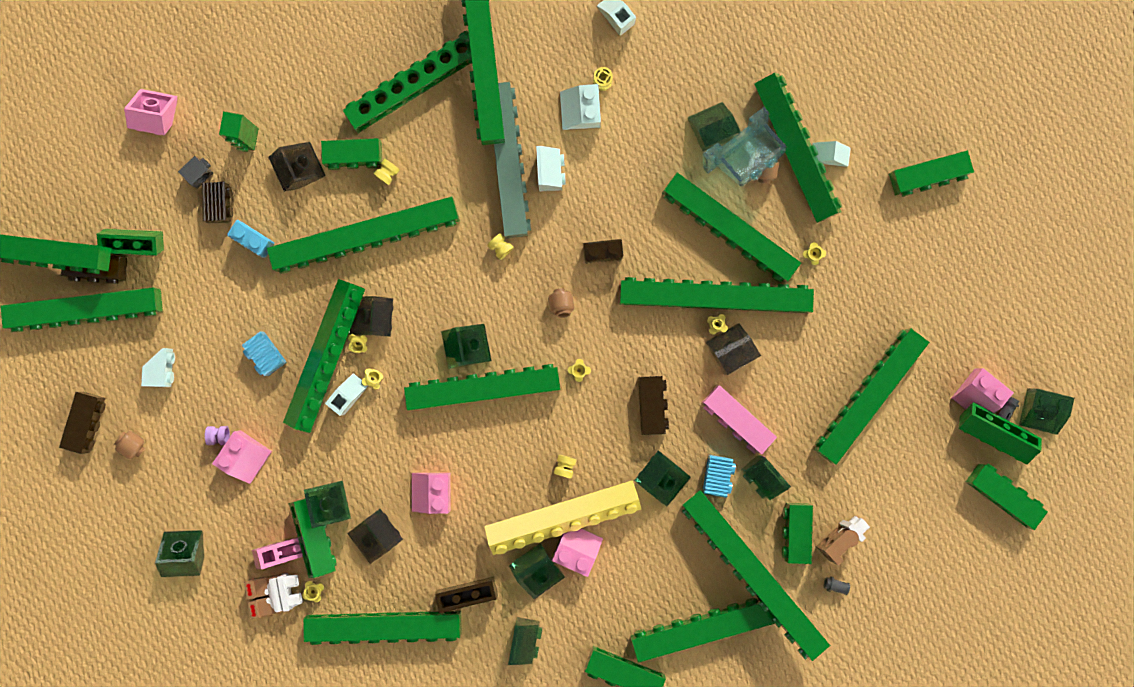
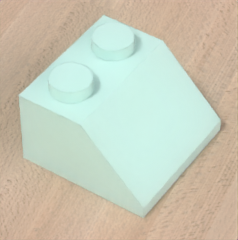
M598 84L579 85L560 92L563 130L600 128Z
M536 146L539 192L562 190V185H566L565 173H561V166H565L564 154L560 155V149Z

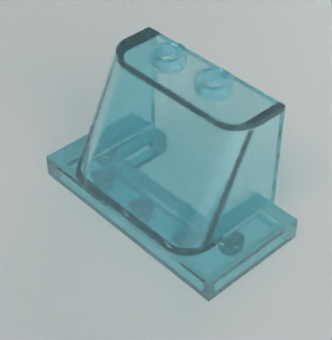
M763 107L751 116L748 127L725 145L721 146L719 143H716L703 153V168L707 173L718 167L739 186H744L749 181L758 179L762 175V171L766 168H772L778 162V159L786 151V145L768 126L769 112Z

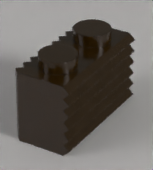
M225 182L201 183L203 221L206 223L231 222L230 218L233 217V208L230 206V198H232L233 192L229 184Z
M622 239L583 243L586 264L588 262L591 264L592 262L599 263V261L622 260L624 256Z

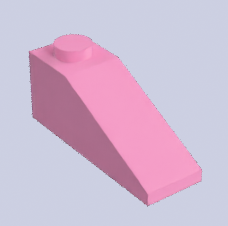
M298 537L252 550L256 569H264L303 557Z

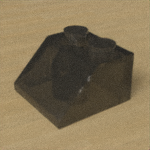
M310 142L279 147L268 157L284 192L300 189L326 176Z
M363 296L349 335L391 337L393 298Z
M739 323L706 342L724 375L734 372L761 356L754 342Z
M381 509L347 533L370 564L403 540L399 531L392 525L388 516Z

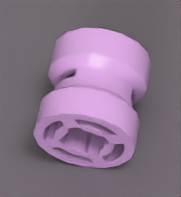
M214 426L206 427V445H215L216 443L225 445L230 438L228 426H220V428H215Z

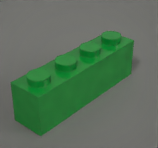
M967 150L894 170L889 173L895 196L901 194L902 197L914 194V190L920 189V192L930 190L932 185L938 184L939 187L950 184V181L954 179L957 182L969 179L968 175L974 173V169Z
M974 402L960 415L958 429L1018 461L1028 464L1041 452L1042 438Z
M988 463L986 465L978 464L965 482L1023 526L1035 530L1048 513L1043 508L1044 504L1035 498L1033 500L1029 498L1027 491L1021 487L1016 488L1013 486V481L1004 475L1001 477L997 474V469Z
M311 496L289 503L308 578H316L336 571V559L330 550L332 546L329 536H326L325 532L326 521L321 517L320 500L316 496Z
M595 646L592 647L585 665L587 676L593 679L601 678L605 680L606 684L616 687V685L621 687H663L666 681L665 674Z

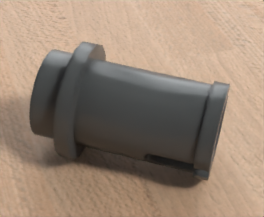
M1010 397L998 415L1010 421L1016 407H1019L1018 403L1020 401Z
M832 576L830 578L826 577L824 589H827L828 592L835 591L848 595L850 583L835 580Z

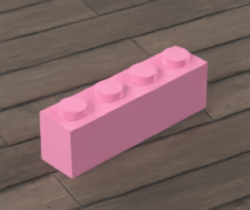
M717 385L702 401L705 405L703 408L710 415L715 414L719 417L718 422L723 427L727 428L729 426L734 431L732 435L739 441L743 439L748 444L746 447L753 454L757 452L762 455L777 438L720 385Z

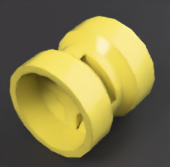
M600 67L595 71L593 84H598L600 91H605L611 87L613 79L611 70L606 67Z
M383 159L380 167L381 170L376 169L373 175L389 185L392 182L391 176L397 175L400 169L388 160Z
M501 233L494 237L487 245L490 250H495L499 260L507 256L514 248L510 243L504 242L505 237Z
M558 455V465L555 467L553 474L572 478V468L575 466L577 459Z

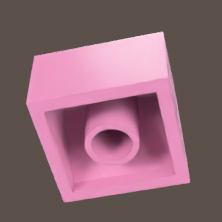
M140 89L124 108L127 128L156 135H165L173 123L178 100L177 96Z
M976 368L953 395L952 399L965 410L974 402L995 413L1004 406L1014 392L984 368Z
M241 430L234 431L212 464L226 474L250 484L272 451Z
M412 473V512L448 514L451 511L450 473Z
M582 528L578 531L564 533L554 552L552 561L588 577L603 538Z

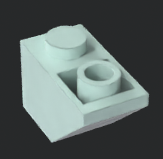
M603 0L597 5V8L620 36L635 25L636 16L622 0Z
M162 348L142 367L141 386L171 387V383L174 381L172 364L175 362V354L173 349Z
M353 373L335 390L325 404L339 416H343L368 385L364 386L361 382L362 380Z

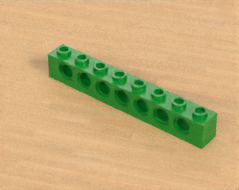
M469 31L462 32L458 36L459 38L454 41L446 42L440 50L428 53L427 58L422 61L412 63L406 71L396 73L390 81H383L374 91H367L358 101L348 103L343 112L356 132L360 133L469 65L467 52H471L470 45L466 44L465 33H469ZM460 47L467 48L464 53H458L457 51ZM444 57L451 58L448 63H442L441 61ZM428 67L435 68L430 74L425 72ZM412 77L419 78L416 83H409ZM396 87H402V91L400 93H393V90ZM380 97H386V101L384 103H377V100ZM364 107H370V110L367 114L361 113V110Z

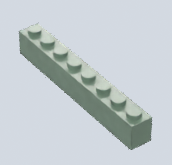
M510 82L499 83L505 143L494 144L504 236L505 238L528 236V231H531L530 219H526L525 213L529 212L528 200H524L523 193H527L526 182H522L521 174H525L524 164L519 161V156L522 155L521 144H517V137H520L519 125H515V118H518L517 106L513 107L512 99H516L515 87L511 88Z

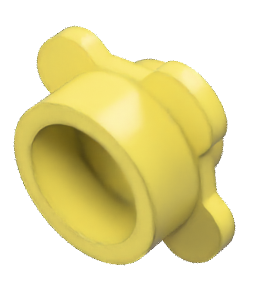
M815 242L811 243L810 248L803 252V257L808 258L812 265H818L819 260L826 256V251Z
M724 314L707 318L711 334L714 335L717 332L724 333L728 330Z
M349 335L348 340L350 344L348 349L354 353L367 351V337L365 335Z
M577 359L576 363L568 368V372L573 374L577 382H581L586 374H590L591 369L585 366L582 359Z
M366 369L365 377L361 382L364 386L368 385L377 390L380 387L379 382L383 379V375L377 370Z
M307 581L302 597L305 600L319 602L321 600V591L324 590L323 584H314L312 581Z

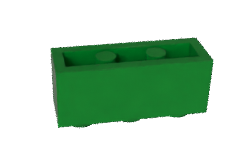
M223 111L219 135L225 139V142L231 143L233 147H237L236 150L248 152V149L255 150L259 128L244 115Z
M379 138L321 141L322 164L328 167V170H339V167L358 169L359 166L377 168L383 161L382 142Z
M103 229L96 234L97 245L111 248V253L157 256L164 250L163 231Z
M786 503V508H783V519H786L785 527L782 529V537L785 539V546L782 547V558H785V561L789 564H812L813 505L809 503Z

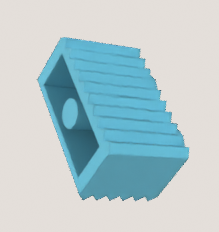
M239 220L235 221L228 232V237L263 258L268 255L267 248L274 245L273 241Z
M260 331L242 344L244 355L249 360H253L256 364L254 368L260 375L270 376L287 363L265 332Z
M708 454L702 493L727 498V494H731L732 482H730L731 474L734 475L736 468L733 459Z

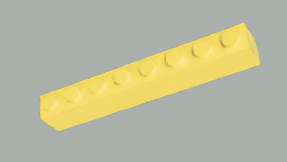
M632 480L487 525L485 530L493 555L504 554L506 551L515 548H523L528 544L539 543L544 539L558 537L570 531H578L589 525H597L605 520H613L618 516L635 513L641 510V505Z

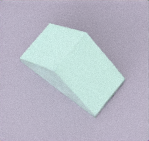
M837 141L812 143L818 151L817 158L819 163L848 167L850 147Z

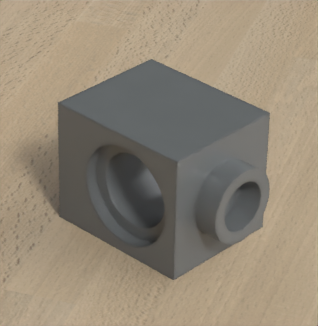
M196 156L178 171L191 186L197 189L201 186V183H204L213 174L210 170L211 165L204 158L199 159Z

